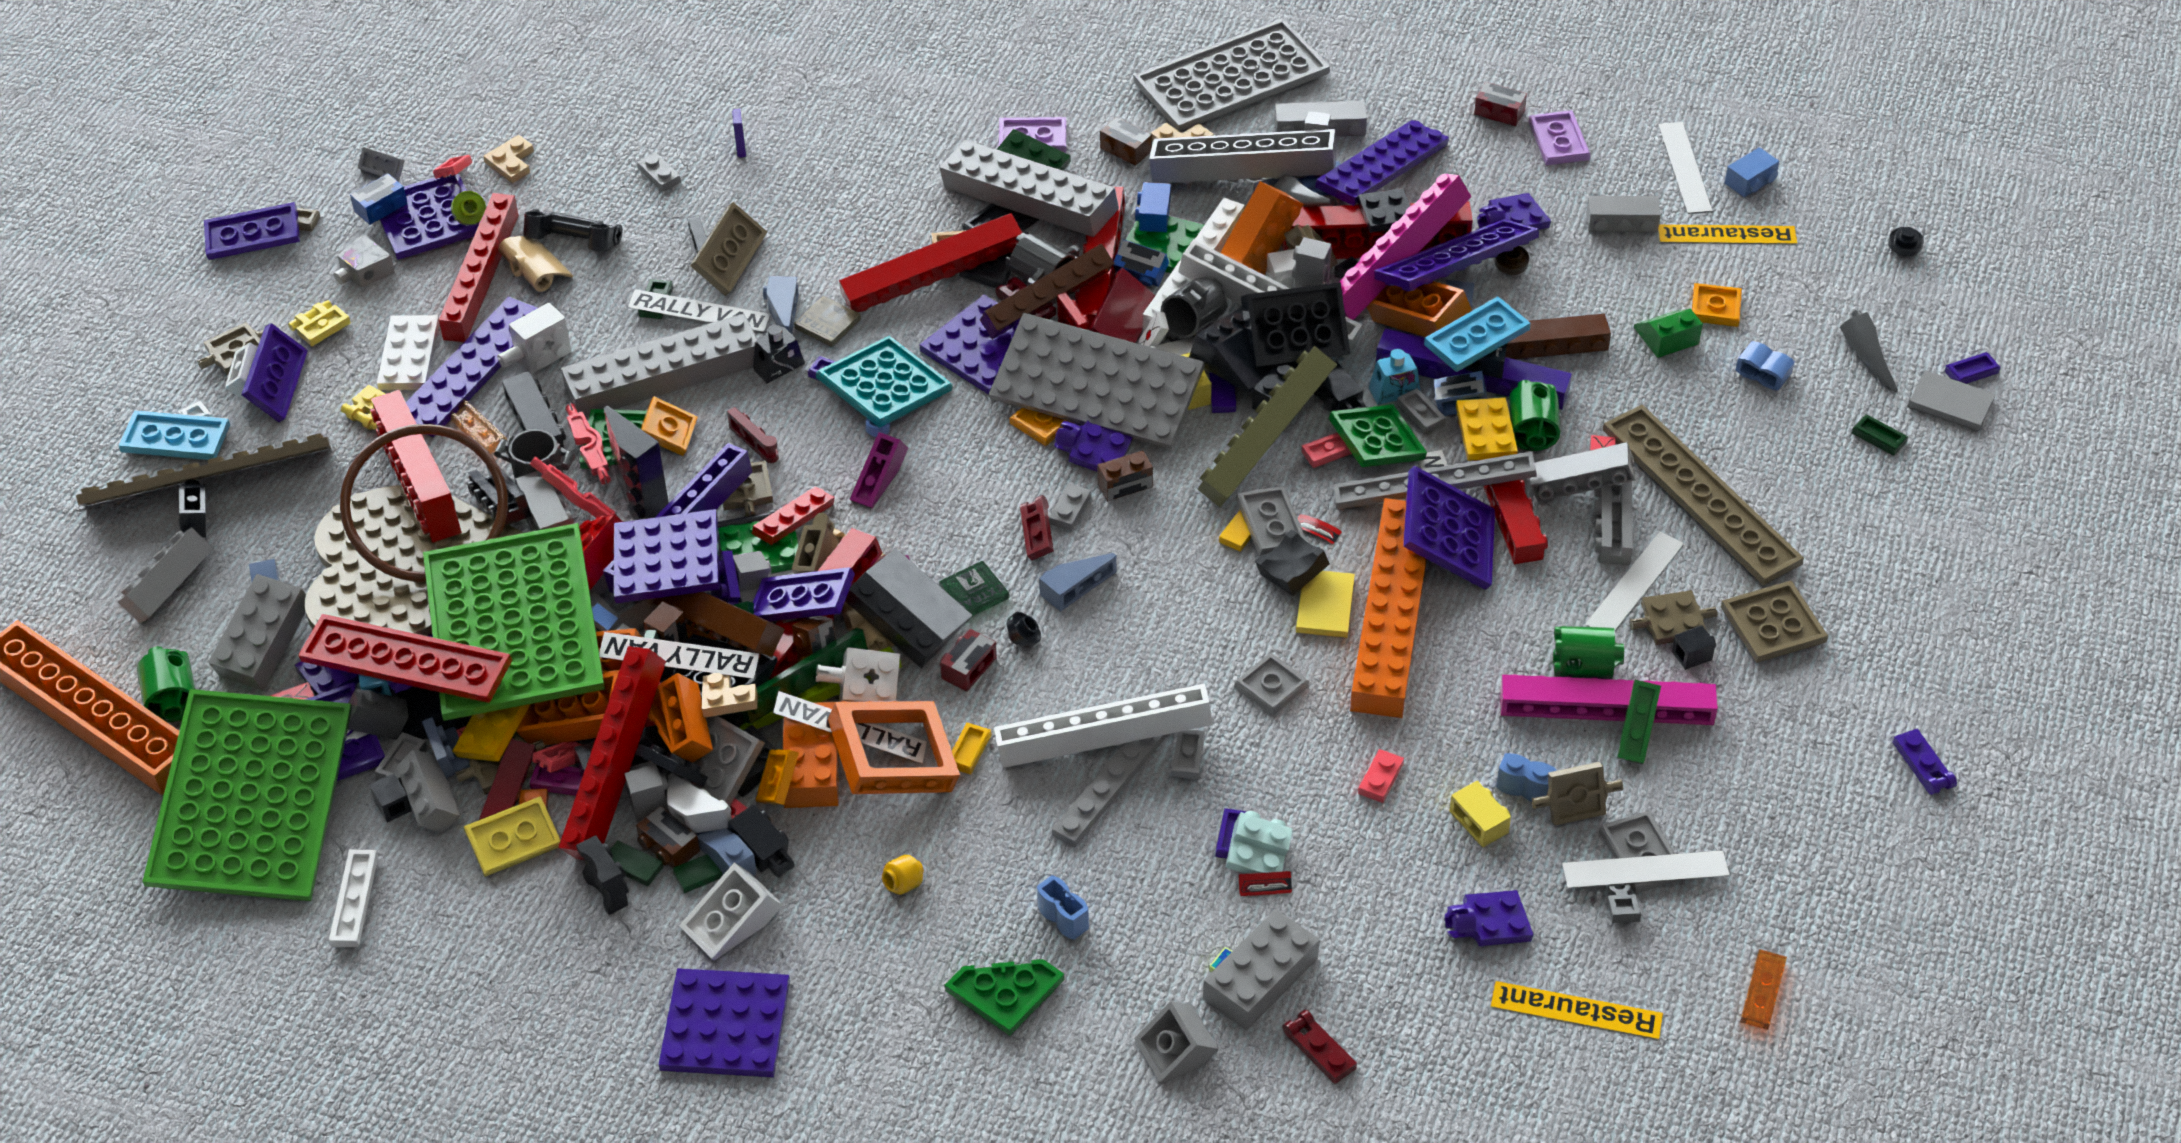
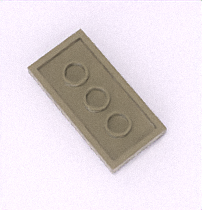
M732 202L722 214L690 266L726 296L733 289L766 236L767 231L738 205Z

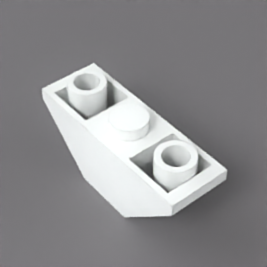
M673 773L668 775L667 805L671 815L694 833L728 828V821L732 819L731 808L725 801L715 799L705 789H698L684 777L680 778Z

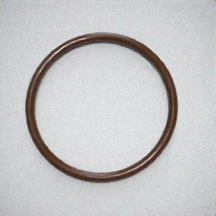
M416 424L391 430L377 437L361 450L344 477L340 494V514L349 541L359 555L381 572L398 579L426 582L425 572L401 569L378 558L362 542L355 529L350 508L351 492L355 478L368 458L378 449L394 440L418 434L447 437L470 448L486 464L494 479L497 490V514L492 530L486 540L499 538L507 518L508 494L500 467L479 442L453 428L434 424Z

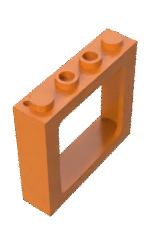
M934 701L835 702L828 717V722L852 794L943 793L953 791L960 773ZM855 723H923L938 767H870Z

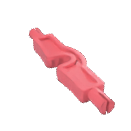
M571 403V408L568 404L565 408L569 415L567 421L575 444H587L580 448L582 458L590 468L592 475H598L602 484H606L605 480L608 484L611 478L607 473L609 467L603 454L601 435L597 430L590 427L583 412L578 413L575 404Z
M536 456L529 465L539 471L544 480L561 491L577 507L588 511L596 518L601 515L608 516L615 513L614 510L605 505L592 493H580L577 489V482L553 465H546Z

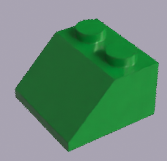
M1683 309L1636 323L1633 328L1655 356L1660 358L1699 345L1703 323L1691 309Z

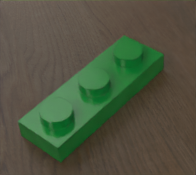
M1634 680L1617 759L1644 764L1661 685Z

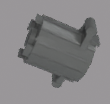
M1021 233L1016 237V240L1019 242L1016 244L1011 258L1006 257L1005 264L1010 268L1012 274L1027 281L1029 286L1079 257L1080 248L1077 245H1073L1063 250L1033 233L1028 235Z
M1207 277L1196 278L1162 301L1160 311L1165 312L1169 327L1165 337L1171 342L1190 338L1218 320L1228 308L1224 291L1221 289L1223 285L1215 278L1212 280Z
M528 429L517 434L515 437L510 435L508 440L501 439L494 451V455L497 458H502L511 463L514 479L537 471L529 465L535 456L546 465H553L562 473L563 470L570 468L575 458V454L572 451H567L560 447L553 434L543 429Z

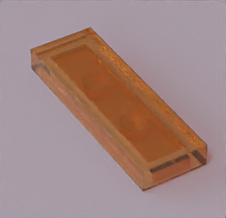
M466 399L458 406L459 410L456 413L452 412L450 415L451 421L466 435L479 442L489 453L495 451L501 439L507 440Z
M1759 949L1740 1020L1741 1023L1766 1030L1769 1029L1787 959L1786 956Z

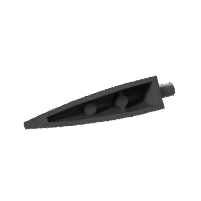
M1283 175L1274 185V188L1287 193L1303 203V207L1331 204L1329 199L1311 191L1294 177Z
M1859 309L1854 310L1851 313L1852 318L1840 326L1841 331L1865 365L1892 391L1898 392L1884 360L1873 321L1868 312L1861 313Z

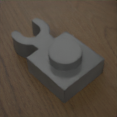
M1624 883L1623 889H1616L1614 884L1609 885L1607 905L1612 923L1640 922L1641 911L1636 894L1629 895V883Z

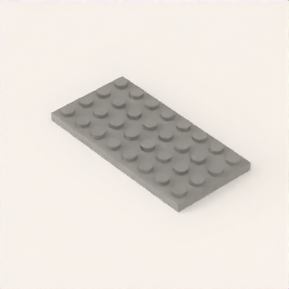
M1282 18L1135 74L1134 83L1175 129L1183 131L1198 123L1201 124L1330 73V66Z
M1023 313L991 387L989 397L996 401L1085 425L1088 420L1092 424L1131 436L1135 440L1172 450L1205 365L1200 360Z

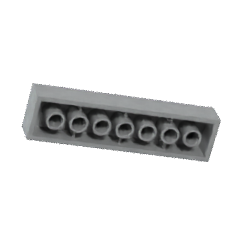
M1335 129L1154 139L1149 158L1152 183L1170 184L1181 182L1183 184H1190L1194 181L1212 183L1216 180L1234 182L1239 179L1260 180L1261 178L1271 177L1273 179H1280L1283 175L1295 176L1296 178H1304L1310 175L1321 177L1336 166Z
M964 140L939 167L944 188L1092 237L1101 230L1119 209L1115 187L968 140Z
M745 314L737 315L562 367L564 387L571 403L575 404L578 413L583 412L587 418L590 415L591 409H604L606 406L617 409L653 398V396L657 397L753 368L757 338Z

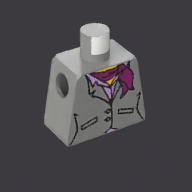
M363 234L338 255L341 269L334 273V277L340 285L351 279L358 286L365 287L393 274L395 271L391 255Z

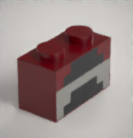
M1485 82L1476 96L1474 115L1517 126L1525 112L1527 93Z
M969 629L964 636L958 638L951 651L942 656L940 660L941 679L968 692L997 659L996 641Z

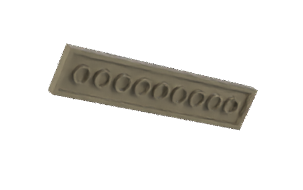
M1643 404L1603 424V431L1609 437H1614L1616 444L1627 442L1634 461L1762 585L1803 565L1804 557Z
M321 433L307 436L308 441L298 443L297 439L282 442L283 447L274 449L272 445L257 448L258 453L250 455L247 451L232 454L233 459L224 460L222 457L208 459V464L203 466L195 462L183 465V470L177 472L169 468L157 471L158 476L151 478L147 474L132 477L133 482L130 483L118 480L106 483L107 488L99 489L96 486L81 489L82 494L76 495L78 505L87 506L185 483L188 480H198L331 449L328 437H323Z

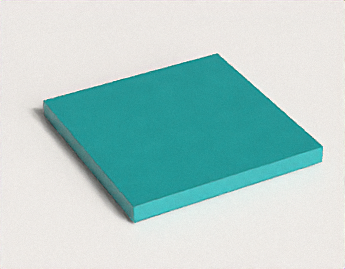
M890 335L816 371V378L879 428L952 391L953 384Z

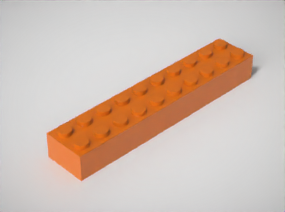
M1384 498L1352 685L1350 711L1403 718L1427 564L1426 558L1403 547L1406 501Z
M16 620L0 633V682L157 793L163 795L179 730L19 620Z

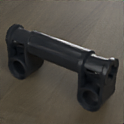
M533 209L524 214L523 236L530 239H542L550 233H558L588 239V249L608 251L620 243L623 228L620 224L614 226L607 225L603 221L556 212L544 213L540 212L539 209Z

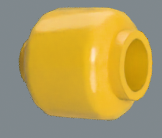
M902 855L885 864L882 882L887 890L902 895L921 885L924 873L923 866L913 856Z

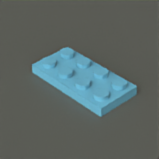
M1497 296L1425 337L1424 345L1453 370L1458 372L1529 331L1531 323Z
M134 410L118 446L120 452L208 460L217 457L229 430L230 423L229 419Z

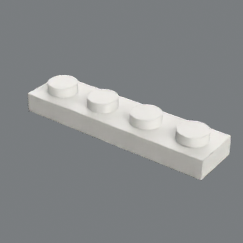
M349 849L329 937L331 947H359L378 861L377 850Z

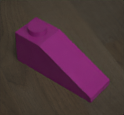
M878 432L849 500L873 509L900 470L909 449L900 439Z

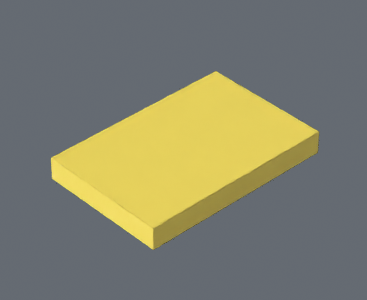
M1321 571L1301 589L1296 633L1348 638L1355 574Z
M541 796L464 826V831L484 877L557 849L561 841Z

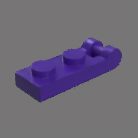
M1918 728L1894 736L1893 745L1930 795L1939 793L1942 788L1951 789L1957 786V779L1953 772L1947 770Z

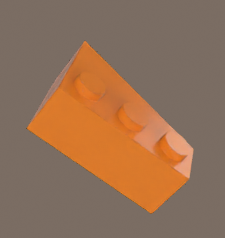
M676 673L658 685L648 717L657 725L658 732L671 753L693 763L711 752L713 747L706 717L704 718L702 712L699 685L697 682Z

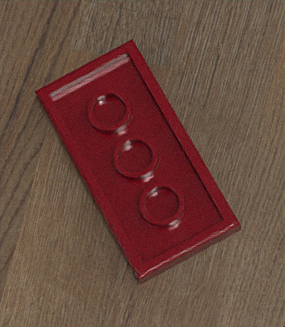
M1121 268L1117 272L1088 330L1136 343L1143 329V313L1156 295L1128 271Z

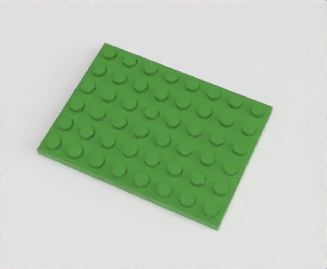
M578 523L423 552L433 638L510 654L513 660L490 703L439 692L444 721L605 690Z
M190 689L142 881L144 887L311 901L347 736L351 704Z

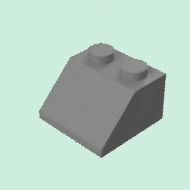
M1170 1001L1134 1038L1160 1083H1166L1200 1068L1218 1050L1217 1045L1194 1007Z

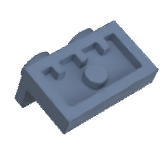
M432 717L422 721L436 759L446 778L455 775V772L470 767L468 758L457 757L452 751L459 740L455 727L444 730L442 725L437 727Z

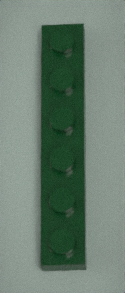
M854 628L757 687V709L741 711L744 722L752 724L774 711L779 691L796 697L818 684L819 682H816L818 665L841 668L843 665V655L847 648L868 650L863 629Z

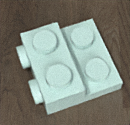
M1254 811L1240 812L1234 824L1225 867L1245 874L1281 872L1285 856L1289 850L1293 828L1286 827V823L1279 819L1272 821L1262 819Z

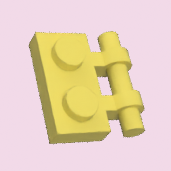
M326 300L323 303L313 305L310 311L296 315L294 320L288 323V326L292 331L297 329L298 335L312 347L351 322L346 313L336 305L332 306L331 302Z
M368 385L352 399L354 405L343 404L341 412L345 413L346 417L350 420L361 422L363 427L375 430L377 426L370 414V409L373 408L371 399L385 393Z

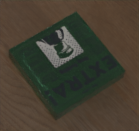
M983 560L939 581V586L973 616L1009 599L1008 590Z

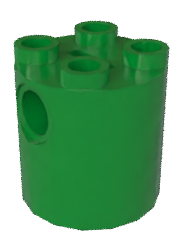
M1520 381L1518 387L1512 391L1509 398L1510 419L1516 445L1528 451L1548 449L1556 444L1560 439L1561 433L1556 387L1553 384Z
M1555 626L1554 642L1556 643L1555 649H1553L1554 677L1613 679L1614 668L1624 664V644L1615 643L1614 628Z
M160 646L152 647L148 650V654L139 661L137 666L143 706L167 723L180 721L183 719L189 690L195 689L189 655L185 651L176 649H163Z

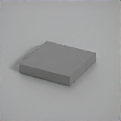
M1269 653L1235 681L1234 687L1273 716L1309 687V680L1272 653Z

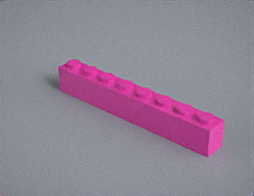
M1440 175L1436 182L1421 194V198L1414 205L1410 206L1398 221L1391 225V229L1376 241V244L1369 252L1363 254L1360 261L1345 273L1340 282L1346 317L1354 320L1387 286L1385 282L1375 280L1374 270L1417 254L1472 197L1459 175Z
M1516 674L1502 675L1500 688L1501 716L1625 721L1634 680L1525 676ZM1644 681L1661 685L1653 723L1714 725L1718 710L1716 684Z

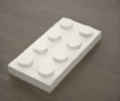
M438 315L391 316L377 381L379 390H418L429 379L439 328Z

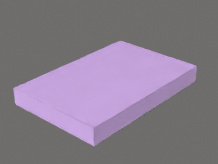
M1572 110L1529 116L1528 122L1545 165L1590 160L1589 149Z
M1066 117L999 118V146L1013 129H1016L1066 153Z

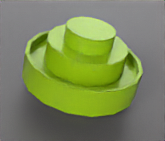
M473 191L459 193L451 204V212L455 220L466 226L480 222L486 209L484 199Z

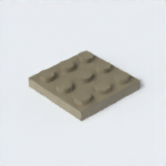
M1792 581L1728 598L1721 602V609L1756 663L1827 643V633Z

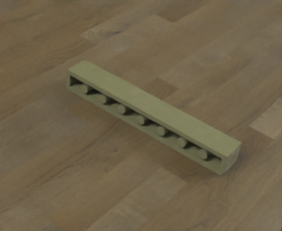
M1314 346L1309 353L1304 350L1296 360L1299 364L1297 368L1290 367L1282 377L1285 380L1283 385L1276 384L1268 394L1272 397L1269 402L1262 401L1255 410L1258 413L1255 419L1251 416L1241 427L1244 430L1241 436L1236 433L1227 444L1231 447L1227 453L1222 450L1213 461L1217 464L1213 470L1208 467L1199 478L1203 482L1198 487V490L1220 508L1336 367L1337 364L1317 347Z

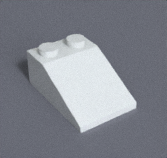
M733 863L679 926L715 961L762 929L783 904L750 872Z

